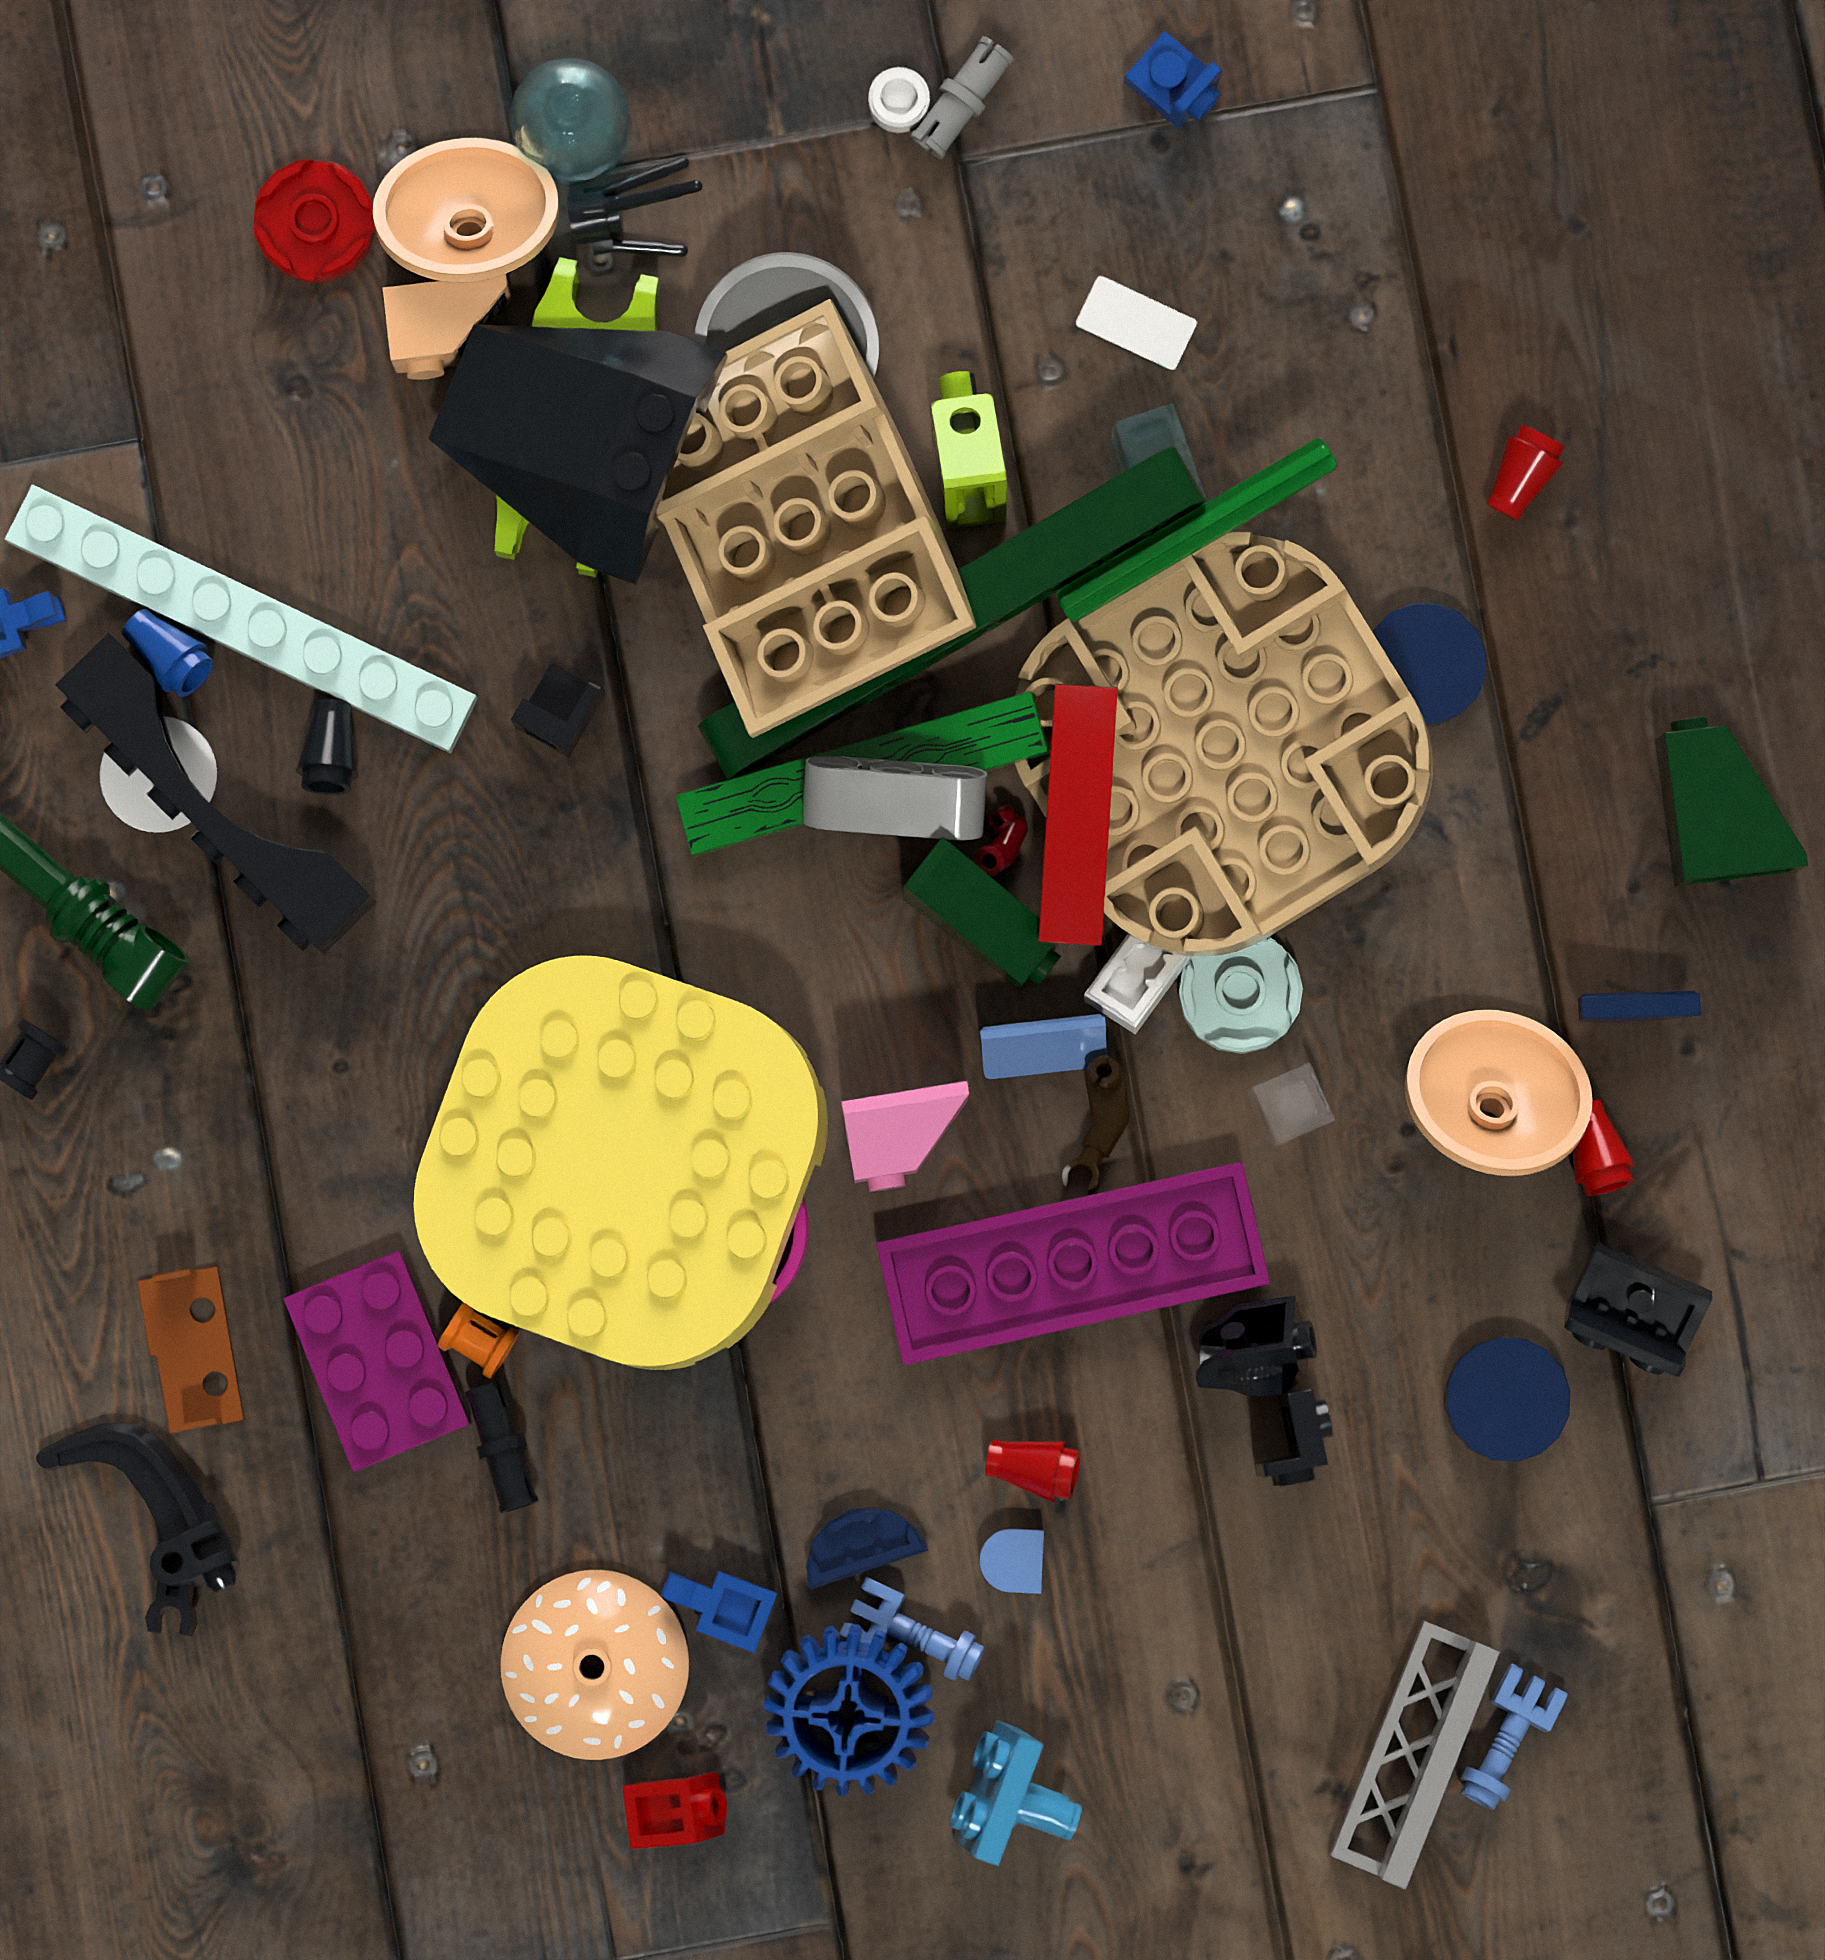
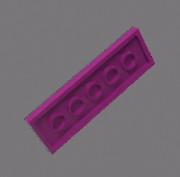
M1242 1162L876 1243L903 1366L1270 1284Z

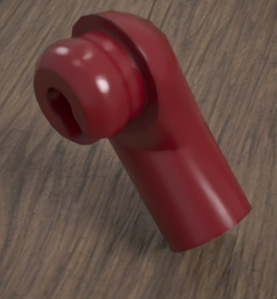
M1009 804L1001 805L995 810L996 812L985 819V827L996 838L990 844L979 849L975 854L974 863L990 877L1012 866L1029 831L1024 815L1019 817L1015 809Z

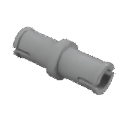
M982 36L979 45L954 79H945L939 88L942 92L941 97L917 130H914L911 134V138L927 152L931 148L932 155L939 159L944 158L945 152L972 116L978 118L985 109L983 100L1007 67L1011 66L1014 62L1011 54L999 44L994 48L992 46L994 44L993 40Z

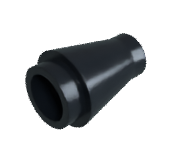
M323 699L314 702L313 717L296 772L302 776L301 787L304 790L322 795H342L351 791L352 780L358 777V769L350 720L351 705L349 703L334 699Z

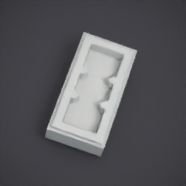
M1127 934L1084 993V1002L1136 1035L1178 977L1190 956L1171 954L1155 949Z

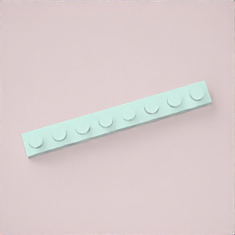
M33 484L5 537L9 544L330 697L347 702L352 707L450 754L478 700L477 696Z

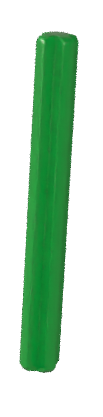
M1316 438L1059 589L1056 596L1062 610L1072 622H1078L1335 471L1337 463L1326 442L1321 438Z

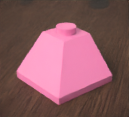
M967 1081L843 1101L842 1108L855 1183L867 1181L869 1192L906 1186L904 1175L913 1174L919 1170L967 1103L969 1096Z

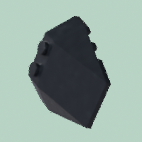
M474 324L428 439L480 483L517 511L531 525L545 534L577 563L637 585L659 529L653 519L695 412L696 410L703 413L706 412L728 355L725 352L667 331Z

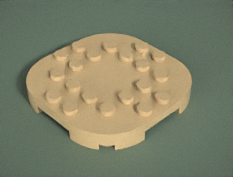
M1251 532L1227 533L1078 622H1072L1069 618L1065 619L1053 628L1034 648L1018 676L1020 682L1016 695L1030 691L1034 693L1049 751L1051 750L1055 683L1118 688L1104 913L1128 934L1161 951L1190 957L1219 956L1237 952L1266 939L1385 865L1410 839L1427 806L1433 780V753L1429 731L1422 713L1338 577L1314 554L1288 540L1284 542L1271 537L1252 535ZM1050 753L1015 763L1025 787L1031 792L1045 817L1047 814Z

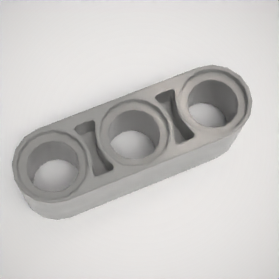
M827 755L810 757L805 760L802 823L812 828L833 831L936 839L943 837L949 840L977 839L983 835L987 773L978 768L961 765Z

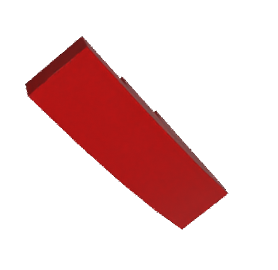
M1055 683L1039 942L1102 945L1117 687Z

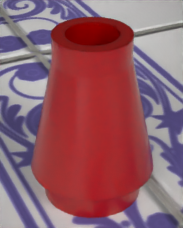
M1521 424L1515 437L1508 435L1494 487L1486 505L1509 518L1519 521L1524 510L1563 465L1559 458L1565 446L1547 435Z
M1592 1100L1589 1123L1580 1142L1572 1151L1575 1183L1583 1185L1586 1196L1610 1193L1634 1182L1630 1170L1635 1166L1633 1159L1606 1114L1602 1100Z
M993 1439L987 1455L985 1476L998 1478L1052 1503L1056 1501L1057 1497L1071 1500L1078 1479L1081 1451L1067 1448L1066 1441L1005 1442Z

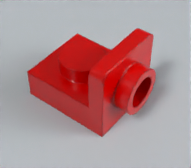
M717 1772L702 1773L687 1778L636 1782L622 1786L630 1849L695 1844L725 1834L728 1806L725 1793L720 1788Z

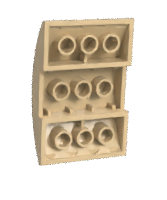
M830 299L725 352L728 357L706 412L703 413L696 410L655 513L656 517L666 527L707 623L703 625L705 633L748 734L752 738L977 627L954 559L918 473L858 348Z

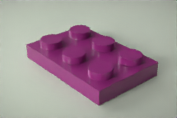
M398 1250L283 1298L353 1472L360 1471L471 1425L441 1348L437 1347V1337L402 1251Z

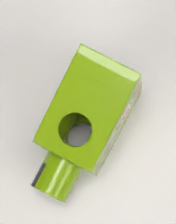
M957 371L945 374L938 380L941 400L931 403V426L946 530L1007 521V479L993 396L986 393L977 394L975 375L971 372Z

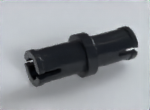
M504 1381L489 1383L465 1392L466 1398L469 1399L482 1444L476 1448L480 1460L487 1461L500 1505L498 1507L500 1513L517 1510L539 1502L522 1450L528 1446L524 1433H517L504 1389Z

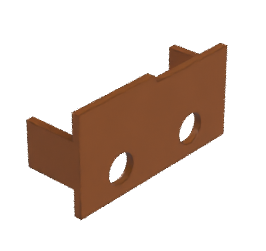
M218 1266L199 1270L186 1269L154 1275L151 1279L137 1281L149 1353L157 1357L169 1433H178L244 1420ZM199 1298L209 1299L215 1307L212 1319L204 1323L196 1321L191 1315V1306ZM211 1372H220L227 1379V1389L220 1396H211L204 1389V1379Z

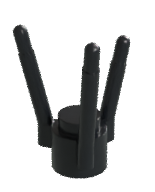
M680 157L603 186L583 189L584 194L567 197L568 214L575 245L591 243L594 255L620 252L656 256H686L688 248L685 245L613 238V233L624 231L621 211L701 191L702 183L699 180H693L618 197L619 194L686 169L689 166V160L686 157Z

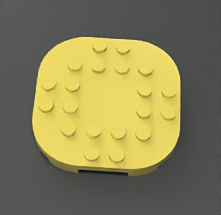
M570 956L546 961L527 969L503 985L488 1000L473 1022L421 1158L414 1188V1216L418 1238L431 1268L441 1282L455 1296L475 1310L495 1319L627 1366L648 1370L684 1368L695 1365V1362L707 1358L725 1347L730 1348L752 1329L773 1297L777 1285L772 1284L779 1262L814 1166H821L828 1135L827 1104L824 1090L819 1085L815 1071L807 1058L808 1055L786 1030L752 1007L621 961L598 956Z

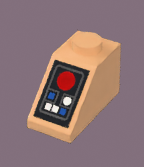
M506 274L470 283L433 281L383 287L390 358L396 372H407L409 379L423 380L444 375V368L458 366L474 324L491 325L512 300L511 288Z

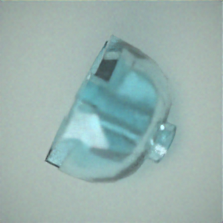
M574 57L549 60L529 72L515 91L509 116L514 145L527 159L546 168L554 182L566 185L582 184L583 180L592 179L601 173L603 176L613 170L628 150L633 128L628 98L612 74L592 61Z

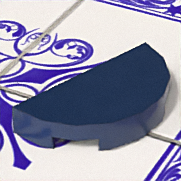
M1695 991L1582 994L1578 998L1579 1021L1599 1023L1639 1022L1701 1015L1700 993H1695Z
M876 1507L848 1510L830 1520L812 1543L806 1564L809 1590L928 1551L917 1529L897 1513Z

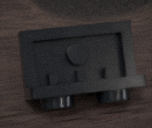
M1596 1242L1566 1305L1564 1327L1572 1332L1575 1339L1588 1347L1599 1350L1608 1347L1629 1356L1633 1364L1652 1374H1663L1666 1372L1680 1377L1685 1367L1686 1352L1712 1302V1291Z
M1312 1389L1279 1394L1277 1396L1290 1456L1254 1463L1256 1476H1271L1273 1486L1278 1487L1315 1480L1313 1468L1328 1465L1323 1438L1333 1437L1326 1400H1315Z

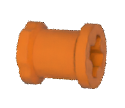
M463 1302L441 1336L437 1347L444 1351L453 1348L482 1366V1374L492 1379L512 1350L520 1335V1331L513 1327L508 1330L501 1328Z

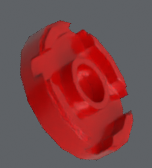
M312 159L298 160L275 171L259 190L255 202L256 208L253 214L254 236L267 261L285 276L306 283L334 281L353 271L369 253L376 233L373 218V202L362 181L343 165L330 161L327 163L323 161L313 162Z

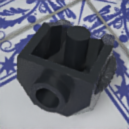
M1296 1296L1236 1304L1223 1317L1206 1325L1199 1336L1200 1366L1196 1371V1381L1199 1388L1233 1390L1243 1395L1266 1397L1286 1394L1307 1377L1308 1359L1316 1358L1317 1343L1312 1322L1310 1320L1303 1321Z

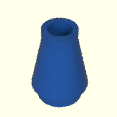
M142 609L135 613L122 630V636L134 647L165 692L174 691L180 697L188 696L205 682L213 669L214 661L207 655L208 648L205 644L157 618L148 609Z

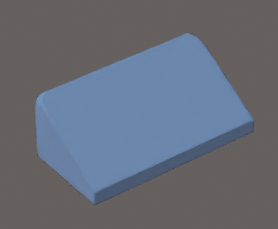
M1101 1014L983 1027L979 1033L983 1074L987 1079L1087 1069L1090 1061L1095 1057L1107 1055L1105 1017H1101Z

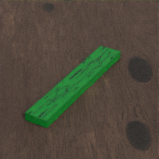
M1030 691L675 795L691 855L696 857L805 825L802 823L805 760L810 757L827 755L961 765L978 768L987 772L1049 754L1050 751L1034 693Z

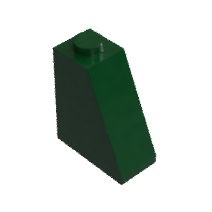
M1705 717L1671 722V732H1664L1655 740L1674 887L1795 873L1807 867L1806 851L1727 725L1709 727L1708 718Z
M943 837L903 887V900L1019 990L1025 986L1029 979L1040 985L1062 957L1053 950L1057 943L1039 942L1040 918Z

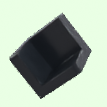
M550 665L529 701L524 698L522 699L511 721L516 729L569 758L605 696L603 686L593 680L587 683L557 665Z

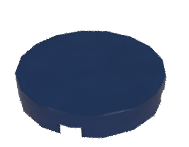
M1412 603L1390 612L1373 629L1374 636L1415 700L1423 715L1426 726H1438L1450 721L1452 718L1459 716L1477 698L1486 676V650L1476 628L1459 612L1437 603Z
M1497 1337L1474 1345L1456 1361L1446 1385L1444 1409L1452 1431L1469 1450L1491 1460L1519 1462L1541 1454L1560 1437L1570 1415L1571 1390L1563 1368L1546 1349L1522 1338Z

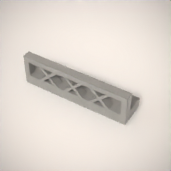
M1422 1620L1330 1851V1856L1378 1875L1382 1880L1403 1889L1407 1888L1499 1656V1651ZM1431 1638L1464 1651L1455 1676L1431 1685L1422 1664ZM1418 1674L1424 1689L1409 1695ZM1449 1688L1441 1708L1435 1693ZM1428 1697L1437 1718L1432 1734L1408 1744L1398 1722L1404 1706ZM1395 1733L1400 1748L1386 1753L1392 1735ZM1426 1746L1420 1764L1417 1767L1412 1752ZM1405 1756L1414 1778L1408 1793L1384 1803L1375 1781L1379 1768L1382 1764ZM1371 1791L1377 1806L1362 1812ZM1403 1805L1394 1826L1388 1811ZM1380 1814L1390 1835L1381 1862L1348 1849L1357 1824Z

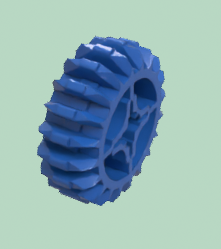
M858 1624L851 1625L847 1641L841 1642L836 1628L829 1626L825 1628L823 1633L824 1647L814 1637L806 1635L800 1642L803 1656L787 1650L781 1659V1663L787 1672L773 1671L768 1681V1684L778 1693L767 1695L763 1703L764 1710L771 1714L779 1715L767 1722L765 1726L766 1734L774 1737L786 1736L776 1746L774 1753L777 1758H787L796 1754L798 1758L792 1766L791 1774L798 1778L808 1768L814 1770L816 1774L812 1787L816 1791L823 1789L828 1777L837 1779L836 1790L840 1797L847 1796L851 1780H858L863 1794H872L875 1787L874 1774H877L882 1782L888 1786L894 1785L898 1779L897 1769L894 1764L909 1771L915 1767L917 1758L910 1748L916 1750H925L927 1748L930 1737L920 1727L932 1725L935 1718L933 1710L921 1706V1704L931 1700L933 1695L932 1686L926 1684L911 1685L922 1675L924 1670L920 1662H913L902 1667L900 1663L903 1661L908 1648L903 1643H899L894 1646L890 1653L882 1650L886 1633L882 1630H877L874 1633L870 1644L860 1642L862 1630ZM843 1665L839 1685L831 1690H816L814 1696L799 1694L803 1685L816 1673L830 1667ZM864 1669L876 1674L889 1686L897 1703H890L889 1696H881L868 1689L864 1682ZM851 1685V1701L857 1703L855 1711L861 1708L862 1710L858 1712L856 1720L853 1721L848 1736L847 1720L841 1717L843 1710L838 1712L836 1710H839ZM801 1717L808 1718L809 1724L824 1727L830 1732L834 1739V1751L821 1745L812 1737ZM884 1725L900 1726L894 1736L883 1746L868 1753L856 1754V1745L859 1736L863 1733L874 1730L883 1731Z

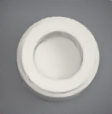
M902 67L891 68L879 74L873 81L869 90V110L875 122L883 129L895 133L908 132L918 127L928 114L930 103L929 89L924 79L915 71Z

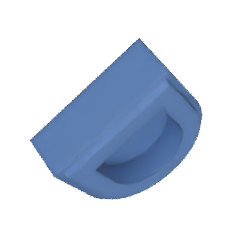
M1003 1529L992 1534L983 1544L979 1557L981 1572L987 1582L994 1588L1004 1592L1041 1594L1044 1530Z

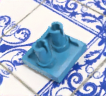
M996 1720L992 1733L985 1731L978 1741L972 1760V1767L978 1769L970 1792L962 1791L958 1796L950 1818V1827L956 1829L952 1839L973 1857L996 1866L1000 1863L1012 1828L1017 1823L1065 1840H1070L1076 1831L1082 1812L1081 1805L1069 1801L1068 1796L1031 1782L1032 1774L1044 1744L1020 1728Z

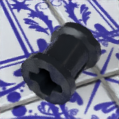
M22 1018L17 1025L20 1030L19 1035L0 1060V1080L26 1098L33 1100L38 1093L35 1087L55 1058L65 1057L69 1049L37 1026Z

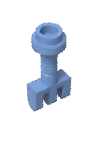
M867 1576L865 1577L861 1588L866 1593L883 1600L879 1608L876 1609L855 1599L850 1611L872 1621L868 1632L861 1628L860 1642L870 1644L874 1633L877 1630H882L886 1633L885 1641L890 1636L902 1643H908L909 1646L913 1645L915 1649L919 1648L920 1651H925L926 1654L946 1663L944 1677L956 1681L958 1677L967 1681L971 1680L985 1650V1646L975 1642L976 1635L965 1630L957 1641L938 1631H933L932 1628L927 1629V1626H922L921 1623H916L915 1620L899 1613L907 1595ZM844 1622L839 1634L847 1637L849 1629L853 1624Z
M1512 1663L1505 1671L1490 1701L1491 1704L1508 1712L1500 1727V1732L1497 1733V1737L1494 1739L1495 1743L1491 1745L1492 1749H1489L1479 1771L1466 1767L1461 1776V1780L1465 1784L1460 1793L1490 1810H1495L1499 1801L1506 1802L1511 1792V1789L1501 1782L1511 1764V1758L1514 1757V1753L1517 1751V1747L1520 1746V1741L1523 1740L1529 1726L1532 1725L1545 1733L1550 1732L1567 1698V1693L1556 1687L1549 1694L1544 1708L1536 1705L1544 1688L1545 1681L1535 1675L1531 1677L1521 1696L1515 1694L1513 1691L1521 1679L1523 1669Z

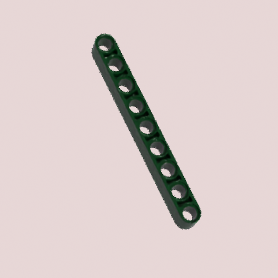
M1172 446L1159 451L958 569L957 571L974 616L976 628L754 738L749 736L735 701L703 720L698 725V729L727 780L743 776L1199 508L1206 502V499L1176 447Z

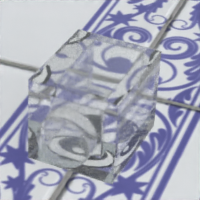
M1310 1063L1252 1087L1247 1092L1272 1149L1335 1121Z

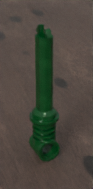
M0 812V870L46 909V922L52 926L50 936L59 943L70 942L74 946L79 945L78 950L85 956H90V960L95 965H102L103 978L118 994L135 1006L151 1011L189 964L190 960L185 952L155 928L142 923L138 924L139 920L132 914H127V910L122 905H115L116 900L110 896V885L102 878L92 880L88 876H73Z

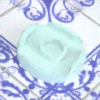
M1267 937L1237 952L1219 956L1190 957L1181 971L1178 998L1184 1020L1199 1039L1217 1050L1244 1054L1265 1049L1286 1034L1300 1011L1303 986L1298 966L1291 955L1285 951L1283 946L1276 943L1274 939Z

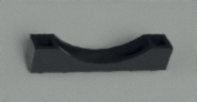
M110 633L99 641L55 684L68 698L60 708L85 733L95 725L111 741L103 751L129 777L139 769L155 785L147 795L168 817L174 820L182 812L198 828L190 839L215 864L225 856L241 872L233 882L259 908L269 900L285 916L277 926L302 951L312 943L320 952L325 954L377 903L328 852L293 848L261 838L231 822L210 805L189 779L174 750L164 716L162 687Z

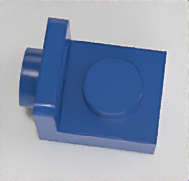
M1164 31L1125 75L1124 83L1176 128L1180 129L1190 116L1200 121L1218 101L1222 92L1216 87L1219 85L1222 69L1214 62H1211L1207 67Z

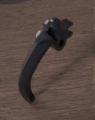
M103 1423L68 1435L43 1448L36 1455V1460L41 1467L47 1470L95 1462L115 1466L124 1472L146 1502L163 1539V1542L154 1549L150 1556V1569L153 1576L158 1580L156 1600L149 1606L145 1616L147 1631L161 1634L163 1615L166 1611L176 1608L181 1614L179 1634L192 1637L198 1624L196 1611L192 1606L194 1588L204 1583L215 1593L232 1588L236 1583V1571L234 1568L240 1564L215 1504L206 1502L194 1480L164 1441L138 1424Z

